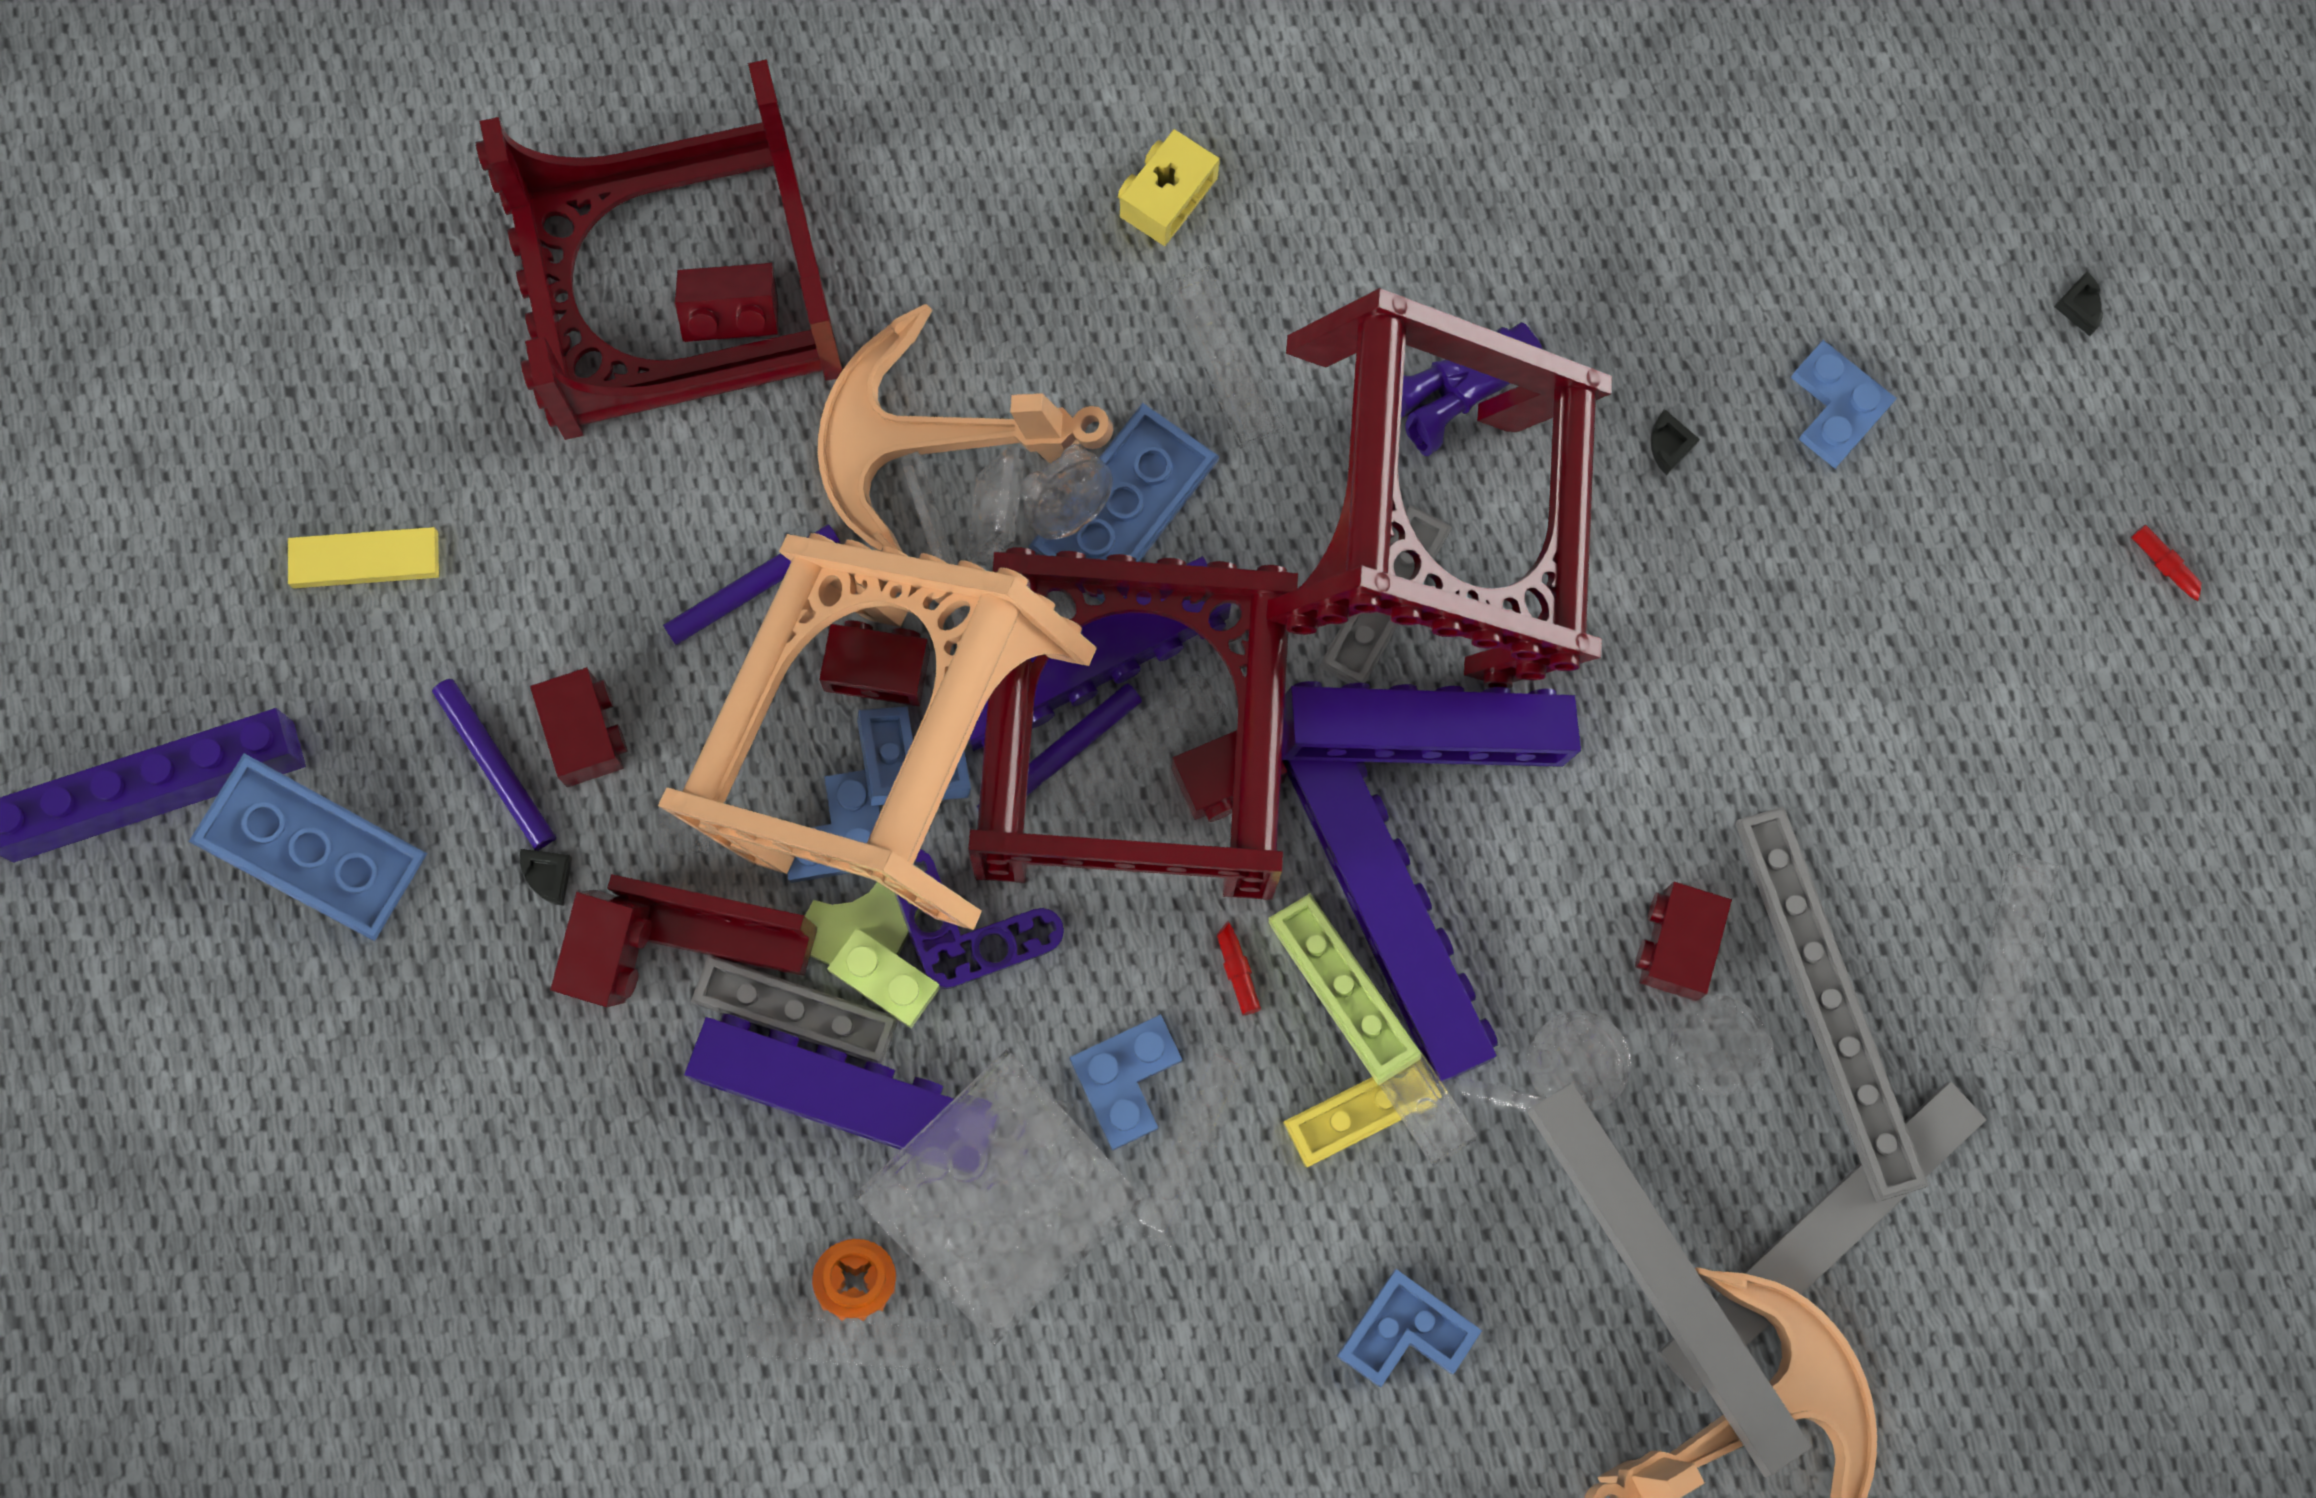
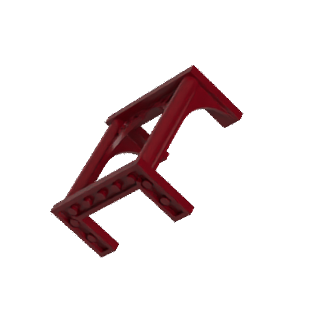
M767 59L748 63L762 119L761 123L623 153L597 157H564L545 154L526 148L507 135L499 117L479 121L483 140L476 142L478 158L483 171L488 170L494 192L500 194L505 214H512L515 227L507 229L508 238L514 256H521L523 270L516 271L520 292L523 299L530 298L532 312L525 313V320L531 340L525 341L528 360L521 361L522 373L528 390L534 391L539 409L544 408L549 426H557L565 440L584 436L582 425L820 371H823L825 381L837 379L842 372ZM774 166L801 278L799 281L811 327L810 330L680 359L652 360L623 353L604 342L590 329L582 318L576 304L573 289V272L577 254L584 239L605 214L625 201L648 193ZM591 204L590 211L584 215H580L572 207L577 205L581 209L583 206ZM561 216L573 223L574 231L568 237H555L545 231L544 222L549 217ZM544 245L552 249L562 250L563 259L558 263H551L550 261L554 262V257L551 251L544 247ZM551 278L554 279V280H556V281H558V282H555V283L552 284V283H551ZM565 293L568 295L566 301H556V297L559 294ZM558 314L563 315L560 320ZM572 331L579 332L581 342L571 348L572 340L568 334ZM588 352H599L602 355V363L599 369L590 377H577L575 375V366L578 360ZM621 364L627 368L628 372L626 374L613 373L615 379L608 380L613 372L614 365Z
M1378 288L1287 335L1286 354L1325 368L1356 353L1349 467L1341 515L1324 556L1311 575L1297 590L1268 600L1266 620L1286 625V630L1290 633L1308 635L1316 633L1318 627L1327 624L1348 622V617L1359 613L1379 612L1391 616V621L1396 624H1420L1432 628V633L1437 636H1461L1472 640L1473 646L1489 650L1465 657L1464 676L1482 680L1483 686L1486 688H1512L1513 682L1520 680H1542L1546 677V673L1556 670L1574 671L1580 668L1581 663L1601 658L1602 638L1586 634L1595 407L1596 400L1611 394L1612 376L1382 288ZM1405 345L1518 386L1478 403V422L1506 432H1519L1553 418L1549 517L1545 541L1531 569L1522 578L1509 586L1483 588L1454 577L1430 556L1411 527L1402 502L1398 477ZM1393 526L1397 530L1399 538L1398 541L1390 543V538L1395 536L1392 530ZM1401 552L1408 553L1414 560V571L1409 579L1398 577L1394 572L1395 559ZM1543 574L1548 575V581L1546 585L1542 583ZM1426 576L1433 579L1436 587L1423 584ZM1526 591L1533 593L1541 605L1542 611L1538 618H1533L1525 603ZM1504 600L1511 603L1512 610L1503 608Z
M1023 547L1008 548L1006 553L994 552L992 572L997 573L999 568H1008L1016 571L1027 578L1028 583L1026 586L1046 598H1048V593L1052 591H1060L1067 594L1073 600L1077 609L1075 616L1070 620L1081 627L1115 614L1148 613L1173 619L1193 629L1213 646L1228 668L1236 691L1238 720L1230 847L1024 833L1035 694L1040 676L1050 658L1043 654L1038 655L1034 662H1031L1032 658L1019 664L1004 677L988 699L977 830H970L968 846L975 879L1025 883L1027 864L1224 878L1223 897L1272 900L1282 874L1283 851H1277L1289 632L1286 630V625L1266 620L1267 602L1269 599L1297 590L1298 573L1287 572L1286 568L1278 565H1262L1257 567V570L1237 569L1235 564L1224 561L1210 562L1207 564V567L1187 565L1184 560L1177 558H1161L1156 563L1136 562V558L1124 554L1109 555L1106 557V560L1086 558L1085 554L1076 551H1060L1056 553V556L1036 555L1034 550ZM1082 593H1087L1092 597H1098V594H1103L1105 600L1100 605H1088ZM1146 597L1151 598V601L1146 605H1141L1137 602L1136 598ZM1184 600H1189L1190 604H1196L1201 601L1205 602L1200 612H1188L1182 606ZM1225 603L1238 605L1240 615L1239 621L1235 626L1224 631L1211 628L1209 617L1218 606ZM1245 633H1249L1248 641H1241L1244 649L1243 655L1230 650L1229 642L1236 641ZM1241 668H1247L1246 677H1244Z

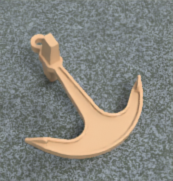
M924 304L894 319L890 325L860 348L838 376L827 398L818 433L819 470L823 486L837 514L854 533L877 551H881L884 546H888L902 552L894 534L872 507L869 496L874 476L887 462L905 456L1020 443L1030 452L1037 451L1049 463H1080L1081 445L1088 449H1097L1109 442L1113 434L1111 420L1104 410L1095 406L1082 408L1072 418L1063 407L1057 408L1043 393L1011 395L1010 413L1014 419L897 416L885 412L878 401V387L884 374L909 346L915 342L930 316L932 309L927 304ZM1093 422L1099 423L1096 431L1085 433L1089 424Z
M1696 1267L1695 1270L1703 1281L1729 1300L1764 1316L1775 1327L1781 1341L1782 1358L1777 1373L1769 1382L1795 1421L1798 1419L1814 1421L1825 1430L1831 1440L1835 1455V1465L1830 1498H1867L1874 1477L1877 1457L1876 1416L1867 1379L1858 1358L1846 1338L1822 1310L1791 1288L1775 1281L1745 1273L1711 1271ZM1722 1415L1670 1453L1650 1451L1640 1459L1625 1461L1597 1477L1600 1483L1591 1486L1584 1498H1605L1606 1496H1610V1498H1681L1704 1484L1698 1470L1699 1467L1744 1445L1725 1416Z

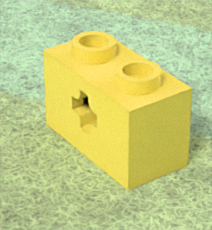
M1173 129L1164 142L1158 140L1153 144L1145 158L1146 165L1137 176L1131 174L1122 184L1118 193L1120 217L1163 246H1166L1218 179L1220 158Z

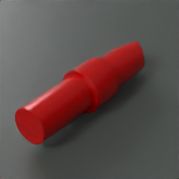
M2146 524L2139 528L2131 538L2155 562L2154 566L2165 577L2168 576L2192 599L2199 601L2202 583L2186 567L2184 560L2174 549L2170 550Z
M1227 921L1217 933V938L1225 961L1223 966L1228 981L1232 982L1241 1013L1245 1016L1260 1011L1261 1007L1250 976L1252 971L1247 956L1243 955L1239 940L1231 924Z

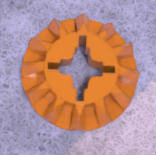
M849 1239L836 1243L820 1256L814 1267L812 1276L814 1294L823 1311H829L841 1321L846 1318H858L864 1321L868 1315L878 1310L883 1311L886 1302L895 1293L896 1271L891 1257L882 1247L868 1240ZM842 1269L854 1276L867 1271L868 1273L863 1278L867 1293L863 1290L859 1291L855 1287L842 1292L846 1286Z

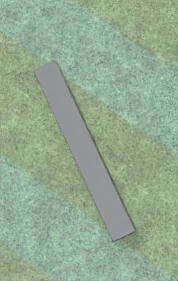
M1780 807L1737 820L1735 825L1876 1203L1928 1187V1181L1785 808Z
M1952 1082L1943 1085L1905 1121L1926 1177L1987 1120ZM1860 1163L1743 1273L1778 1282L1802 1294L1909 1193L1876 1203L1863 1166ZM1721 1293L1715 1298L1745 1346L1770 1324L1764 1316L1729 1300ZM1674 1338L1657 1352L1692 1393H1697L1705 1386Z
M1574 1084L1566 1086L1531 1107L1527 1111L1530 1118L1764 1478L1772 1476L1810 1450L1812 1446Z

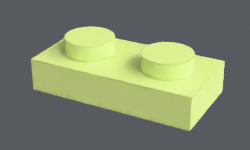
M856 928L827 968L830 973L910 1028L914 1026L940 989L937 982L859 928Z

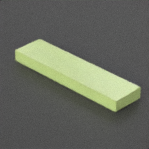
M1311 893L1268 918L1269 924L1378 1085L1421 1059V1052Z

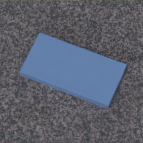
M1142 403L1028 547L1034 550L1036 555L1056 556V553L1060 551H1076L1085 554L1086 558L1106 560V557L1109 555L1124 554L1136 558V562H1140L1219 461V456ZM1098 594V597H1095L1102 603L1105 600L1103 594Z
M245 753L189 840L191 844L373 941L378 937L427 855L426 852Z

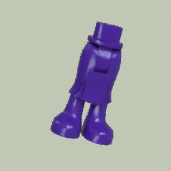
M1523 322L1509 330L1505 327H1500L1496 331L1542 349L1539 340ZM1446 359L1432 362L1431 368L1415 375H1404L1401 418L1409 414L1405 423L1408 437L1423 456H1430L1444 443L1445 426L1461 412L1467 414L1477 402L1502 390L1510 383ZM1437 390L1442 396L1441 398L1413 411L1426 397Z

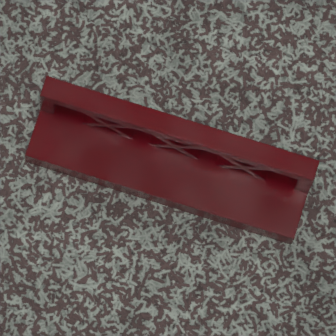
M611 874L607 886L608 890L618 897L651 906L648 920L651 921L652 927L648 942L805 976L817 927L804 915Z

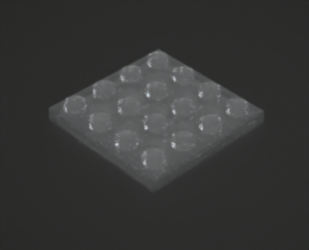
M1007 1049L853 1195L858 1203L994 1346L1144 1200L1141 1194Z

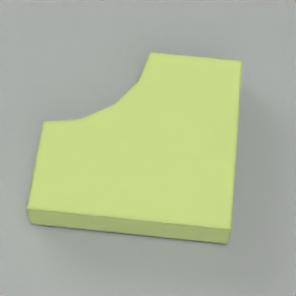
M879 882L874 885L869 893L850 903L831 905L813 900L805 914V917L817 927L810 956L827 965L832 963L856 928H859L898 956L909 936L895 893ZM919 908L915 913V923L922 911Z

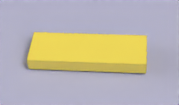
M435 527L288 538V585L292 588L439 578L438 531Z
M1420 1059L1380 1085L1371 1077L1285 1120L1283 1124L1305 1167L1308 1168L1442 1100L1424 1063Z

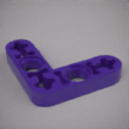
M920 849L914 865L923 864L926 869L924 872L941 883L931 856ZM895 893L923 973L937 982L940 989L955 988L1045 955L1054 950L1063 938V922L1056 913L1045 908L1033 909L960 935L957 925L944 921L939 930L930 933L924 932L915 923L914 917L918 908L913 904H908L907 900ZM1039 918L1042 925L1051 923L1054 931L1047 936L1048 944L1042 945L1038 938H1034L1021 944L1022 948L1026 951L1025 954H1017L1016 939L1008 927L1016 925L1017 935H1020L1034 927L1033 919ZM987 935H998L1006 942L1008 951L1002 961L992 963L986 961L981 956L979 950L980 941ZM970 943L971 958L979 968L978 971L970 972V963L968 962L954 969L953 979L947 980L944 973L935 974L932 966L938 963L939 953L945 952L949 959H954L966 953L961 944Z

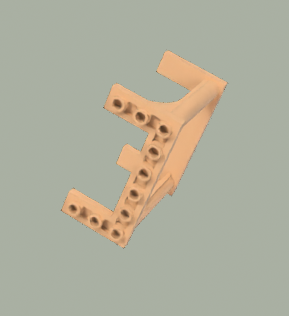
M811 533L808 538L787 534L779 552L788 558L791 564L683 791L666 787L658 806L745 860L758 866L788 874L794 858L799 857L874 879L934 919L974 930L982 910L914 866V861L987 700L1004 677L1024 661L1043 654L1052 659L1089 666L1097 648L1081 634L1082 627L1070 619L1061 617L1054 611L1056 605L1053 601L1034 593L1026 586L1028 583L1027 578L1011 569L999 568L996 573L986 571L982 567L964 560H960L958 565L947 564L940 558L926 553H921L919 558L909 557L905 553L888 546H884L881 551L871 550L866 545L854 540H846L845 544H839L816 533ZM933 600L940 603L936 609L929 610V605ZM962 606L970 607L968 616L961 624L950 630H943L945 620L952 612ZM909 611L924 623L932 638L936 655V678L933 693L924 718L867 844L725 804V800L783 677L801 650L818 633L833 622L853 612L870 621L901 627ZM957 644L955 654L950 655L952 645Z

